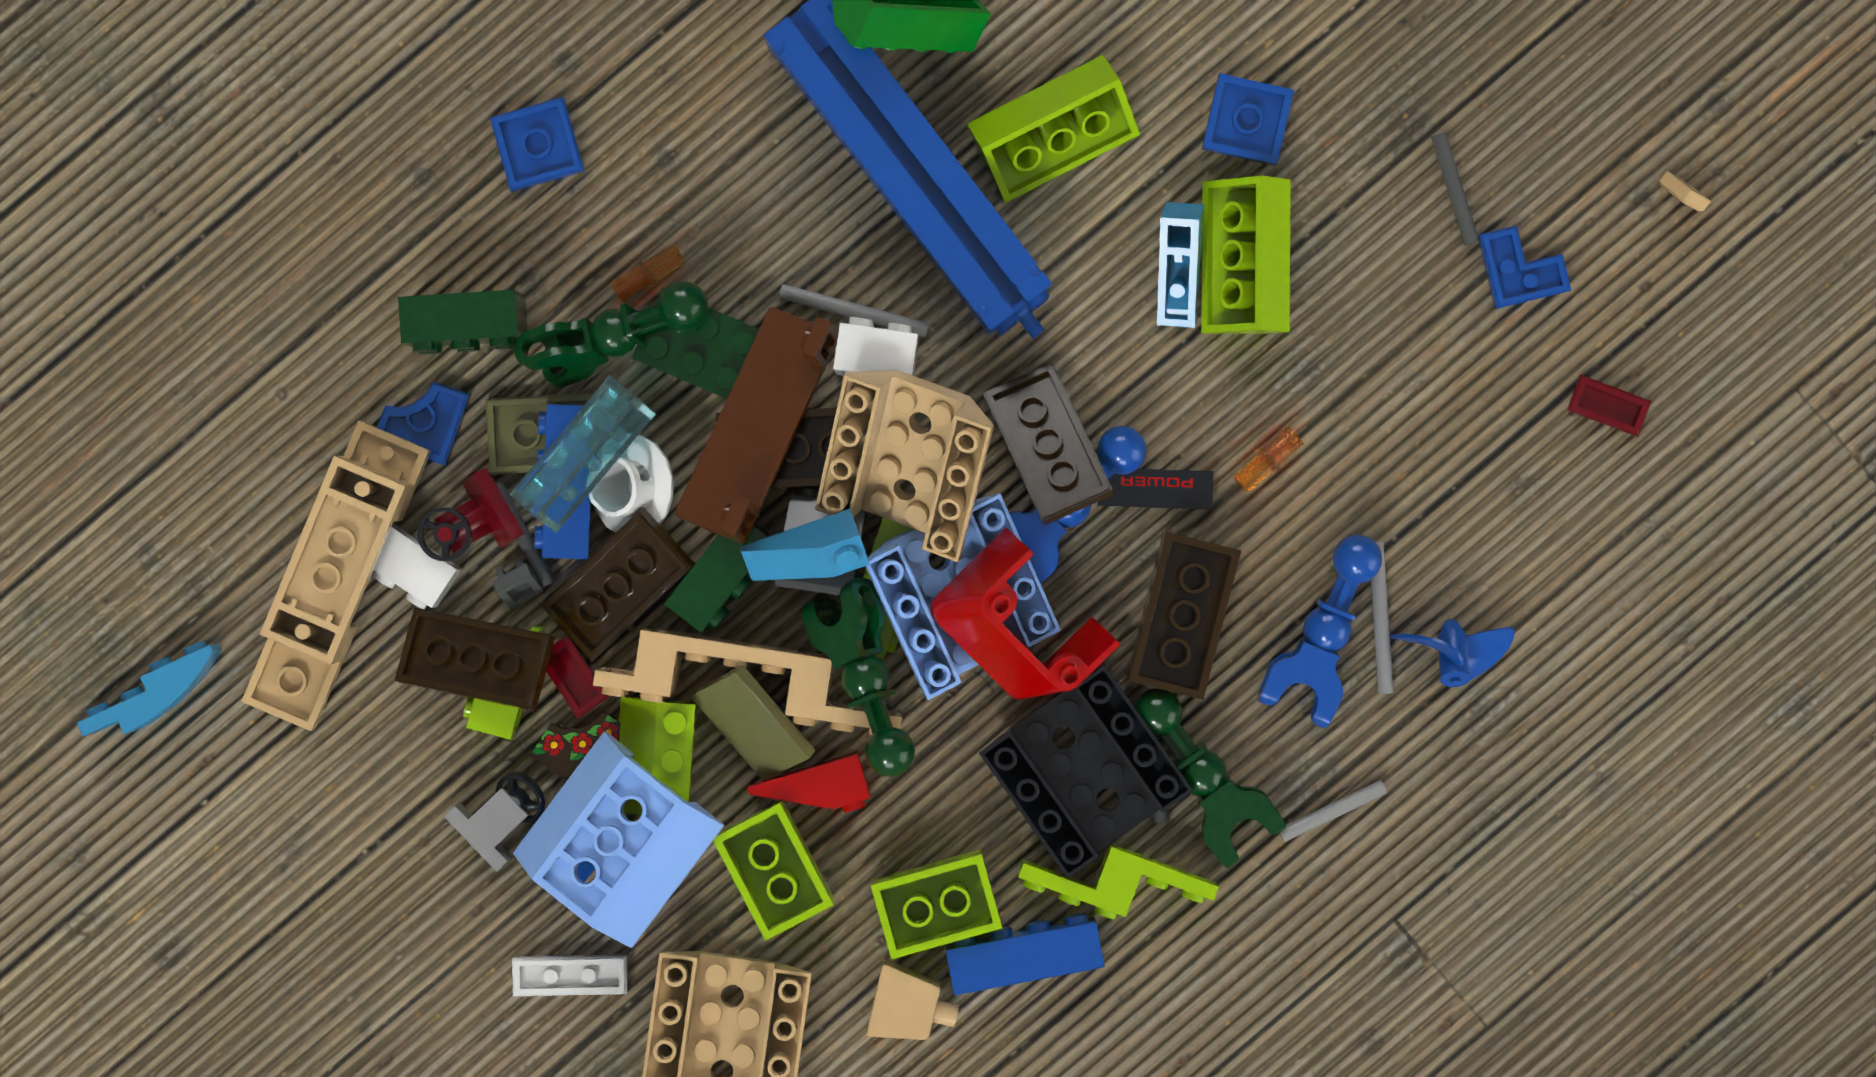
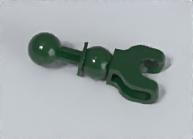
M674 282L663 290L658 304L640 311H636L627 303L620 304L621 310L616 308L606 309L598 314L593 322L587 318L574 322H552L526 331L515 342V357L519 363L531 370L542 369L546 381L554 386L566 387L589 378L594 373L596 367L609 361L608 356H624L633 350L635 344L641 348L647 346L645 333L665 325L680 331L696 328L707 315V297L703 290L692 282ZM538 342L544 344V351L531 357L528 356V351L533 344ZM556 367L565 368L561 374L556 375Z
M857 577L847 582L840 591L842 613L835 601L829 598L817 597L804 605L802 619L810 643L817 650L829 656L834 669L843 667L841 687L848 697L855 700L848 704V708L864 707L872 731V735L868 739L865 748V757L868 765L879 775L895 777L903 774L910 768L915 757V747L912 739L906 732L892 726L884 699L896 694L895 689L887 690L889 670L883 661L875 656L884 652L880 641L881 632L885 624L886 613L873 582L863 577Z
M1153 688L1145 691L1138 697L1134 705L1135 709L1155 737H1162L1177 757L1174 764L1193 789L1190 794L1198 797L1199 803L1204 809L1202 819L1204 841L1224 867L1230 869L1239 861L1237 850L1230 840L1231 830L1237 822L1245 819L1257 820L1273 835L1286 829L1283 818L1263 790L1252 786L1235 784L1230 776L1227 775V768L1221 757L1215 752L1209 751L1204 741L1195 745L1180 724L1182 707L1178 698L1172 692Z

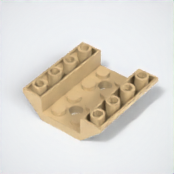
M898 370L847 372L843 378L815 510L832 515L851 509L852 515L855 517L862 509L926 533L922 546L923 550L959 562L994 425L970 396ZM920 412L927 415L931 421V427L925 428L920 426L916 422L914 414ZM905 479L910 481L915 488V493L909 494L904 492L900 488L899 480Z
M660 952L642 1077H715L712 1072V1065L719 1060H725L732 1065L733 1075L731 1077H798L812 972L775 961L711 952ZM729 985H736L742 989L744 999L737 1005H730L722 997L723 989Z

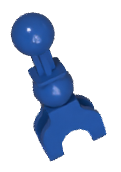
M1116 426L1107 430L1100 438L1097 449L1098 459L1108 480L1114 474L1124 475L1132 473L1144 462L1146 443L1137 430L1128 426ZM1092 505L1045 526L1036 508L1029 512H1009L1022 543L1027 545L1034 554L1031 557V564L1040 584L1056 570L1059 559V540L1067 532V528L1076 527L1087 519Z
M1351 535L1338 543L1333 553V565L1338 577L1327 602L1321 599L1317 600L1316 604L1319 607L1311 611L1304 622L1303 632L1305 639L1300 638L1294 650L1277 656L1269 663L1258 692L1259 702L1271 706L1278 703L1288 686L1295 683L1309 685L1315 693L1313 707L1310 712L1311 719L1316 726L1321 728L1329 726L1343 697L1342 684L1336 674L1335 667L1339 659V655L1336 652L1345 647L1349 641L1352 632L1350 620L1354 621L1356 617L1348 609L1359 584L1373 579L1382 565V554L1379 546L1371 538L1364 535Z

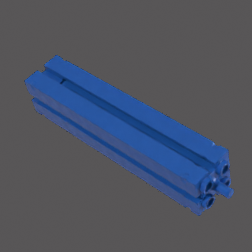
M808 0L791 17L787 16L763 36L768 49L780 62L790 78L969 311L979 321L986 333L990 336L997 331L1002 336L1019 321L1032 339L1041 334L1045 329L1032 312L1050 297L1047 291L1052 285L1051 281L1039 269L1028 251L872 48L858 49L846 41L845 35L834 24L832 0Z

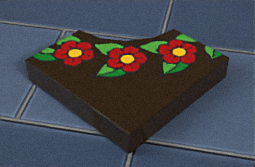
M605 711L594 722L580 728H564L550 723L530 756L568 780L604 731L617 741H620L621 723Z

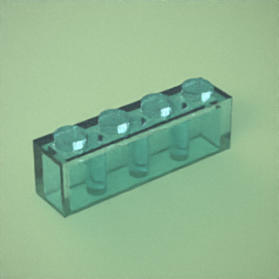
M609 375L510 495L535 518L557 533L656 413Z

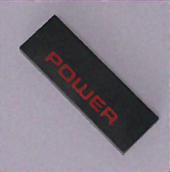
M1137 469L1129 474H1114L1109 479L1114 495L1099 501L1097 505L1212 509L1213 471Z

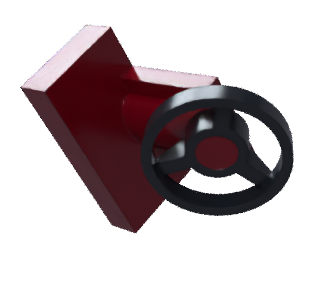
M486 468L472 474L463 483L472 500L455 509L449 507L433 509L420 521L417 532L418 542L425 554L432 559L438 561L457 559L467 551L471 543L490 533L500 549L512 544L524 534ZM437 512H447L434 520L435 523L428 520ZM424 526L434 531L435 541L442 545V556L436 555L427 547L423 535ZM450 549L453 553L460 550L457 554L449 557Z

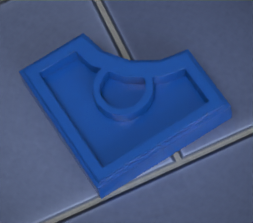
M432 382L427 393L413 404L402 407L385 405L377 428L432 450L428 460L447 466L471 394Z

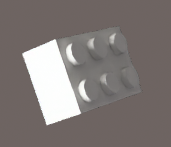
M849 317V324L840 322L833 367L836 375L844 376L847 372L898 370L912 376L914 375L918 334L912 333L911 326L888 323L887 329H881L873 326V320Z

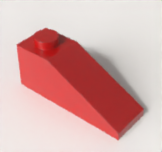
M858 752L749 784L747 787L749 795L829 809L842 807L844 813L865 807L864 800L871 798V792Z

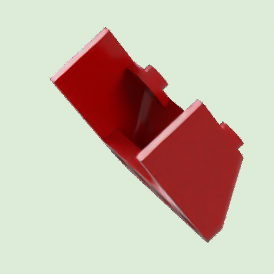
M1006 527L935 596L931 603V615L940 627L1011 697L1026 699L1072 690L1079 686L1121 644L1091 617L1042 664L1011 633L1003 622L1015 610L1017 595L1006 581L1034 554Z

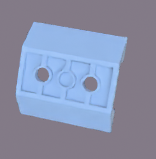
M1000 493L975 500L959 562L946 558L943 566L933 569L929 564L931 552L922 549L926 533L913 528L885 541L868 557L870 565L865 567L926 700H930L962 683L958 675L979 665L933 619L930 609L935 596L1006 527L1021 541ZM1029 559L1006 581L1017 595V605L1013 613L1003 622L1011 633L1027 648L1061 631Z
M604 731L513 854L534 882L589 926L633 948L725 825L696 802L688 803L633 760L635 756L633 752ZM630 799L639 801L643 809L642 816L637 821H630L624 814V805ZM583 861H589L595 866L596 876L591 883L583 882L578 876V866Z

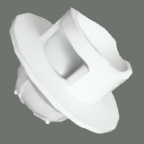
M623 435L610 441L597 456L589 480L588 494L591 503L595 506L596 513L607 528L616 533L643 507L659 525L667 517L673 500L674 477L668 458L656 443L641 435Z

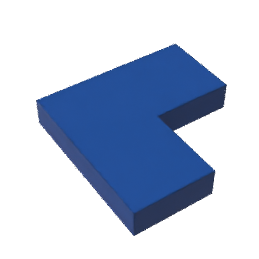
M1517 226L1478 235L1495 309L1571 291L1563 254L1525 262Z

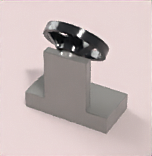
M510 772L498 781L496 794L474 815L462 803H459L444 817L497 872L513 858L501 846L500 842L521 822H532L537 819L544 811L545 797L540 786L531 777L520 772ZM505 780H508V793L503 788ZM516 780L524 782L532 789L537 802L531 800L524 789L519 788ZM524 809L537 810L534 815H528Z

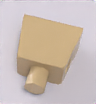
M884 959L866 1036L928 1040L932 1022L950 1027L955 1026L959 1005L938 1000L940 982Z

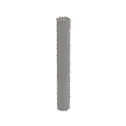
M1379 780L1286 824V829L1281 831L1280 835L1284 842L1291 840L1387 794L1386 788L1382 781Z

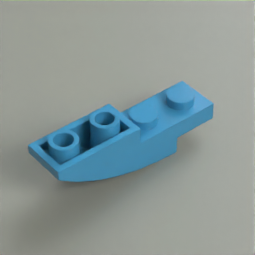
M203 640L183 649L185 656L172 662L170 656L148 665L151 672L140 676L146 691L143 690L142 686H139L121 694L120 697L123 702L109 707L108 703L104 702L86 710L88 718L77 722L82 736L95 734L119 723L124 734L132 733L171 711L199 685L212 668L222 651L219 643L207 646Z

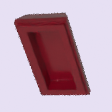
M1580 375L1567 411L1639 437L1652 401Z
M568 635L553 644L546 672L576 717L580 719L610 697L609 695L602 694V687L593 686L595 674Z

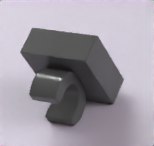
M519 557L514 558L517 568L508 573L501 566L497 567L496 575L498 578L492 581L496 592L510 609L544 592L536 575Z

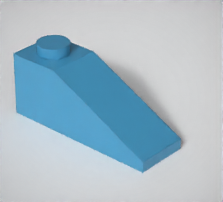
M1166 202L1160 220L1157 325L1195 328L1203 244L1204 204Z
M851 509L740 547L752 581L829 578L870 565Z

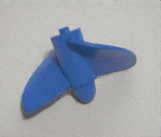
M1448 619L1444 622L1437 639L1412 634L1390 635V639L1418 643L1437 650L1441 683L1448 687H1460L1488 670L1503 657L1513 642L1515 630L1513 627H1503L1467 635L1456 620Z

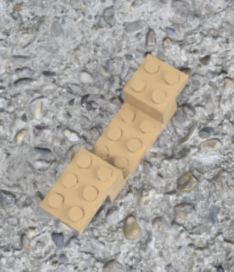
M357 422L344 456H333L259 635L266 637L267 641L241 702L309 731L315 730L358 628V625L352 623V620L393 522L402 521L432 450L366 422Z
M648 627L640 631L634 671L605 666L595 670L593 686L602 687V694L624 697L629 694V691L639 692L640 700L663 703V700H666L667 697L677 693L683 652L686 653L685 660L708 663V661H711V657L724 658V666L735 668L740 665L746 668L749 662L762 664L761 671L784 675L786 669L789 668L792 671L785 715L793 716L792 723L815 726L817 720L831 722L830 729L853 732L855 726L869 728V735H872L864 707L849 709L846 703L828 701L833 665L829 656L825 654ZM887 710L892 726L901 729L903 712Z

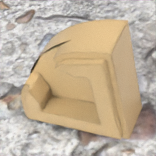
M1666 171L1659 181L1660 185L1679 201L1699 212H1703L1711 202V200L1669 171Z

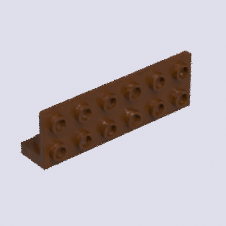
M774 307L768 309L675 511V515L678 518L745 545L837 344L838 331L831 322L817 317L815 323H812Z

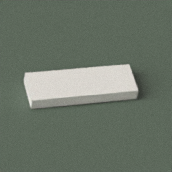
M628 955L515 956L512 958L513 996L627 994Z

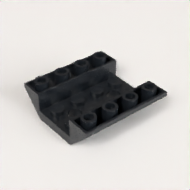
M1105 665L1093 671L1076 688L1058 693L1011 726L979 752L1067 879L1098 858V852L1159 810L1164 812L1193 791ZM1066 726L1073 730L1075 739L1070 746L1060 747L1054 743L1052 735L1058 727ZM1106 788L1113 789L1118 794V802L1111 809L1100 807L1096 801L1097 794Z

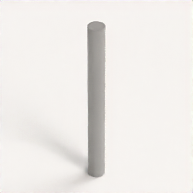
M782 284L779 298L846 317L873 320L872 323L887 328L888 323L911 326L912 333L924 338L929 326L927 322Z
M1376 542L1382 554L1381 568L1377 575L1371 579L1378 694H1390L1394 692L1384 542Z

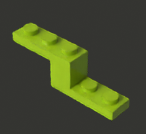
M1112 843L1107 847L1094 885L1073 877L1067 879L1065 874L1022 859L1017 872L1018 878L1024 879L1022 884L1024 887L1040 893H1044L1045 888L1060 893L1058 899L1075 906H1080L1081 901L1094 905L1095 913L1115 920L1117 914L1123 917L1127 916L1142 875L1147 876L1146 883L1163 890H1167L1168 885L1182 889L1181 896L1198 903H1203L1204 898L1214 901L1219 886L1214 881Z

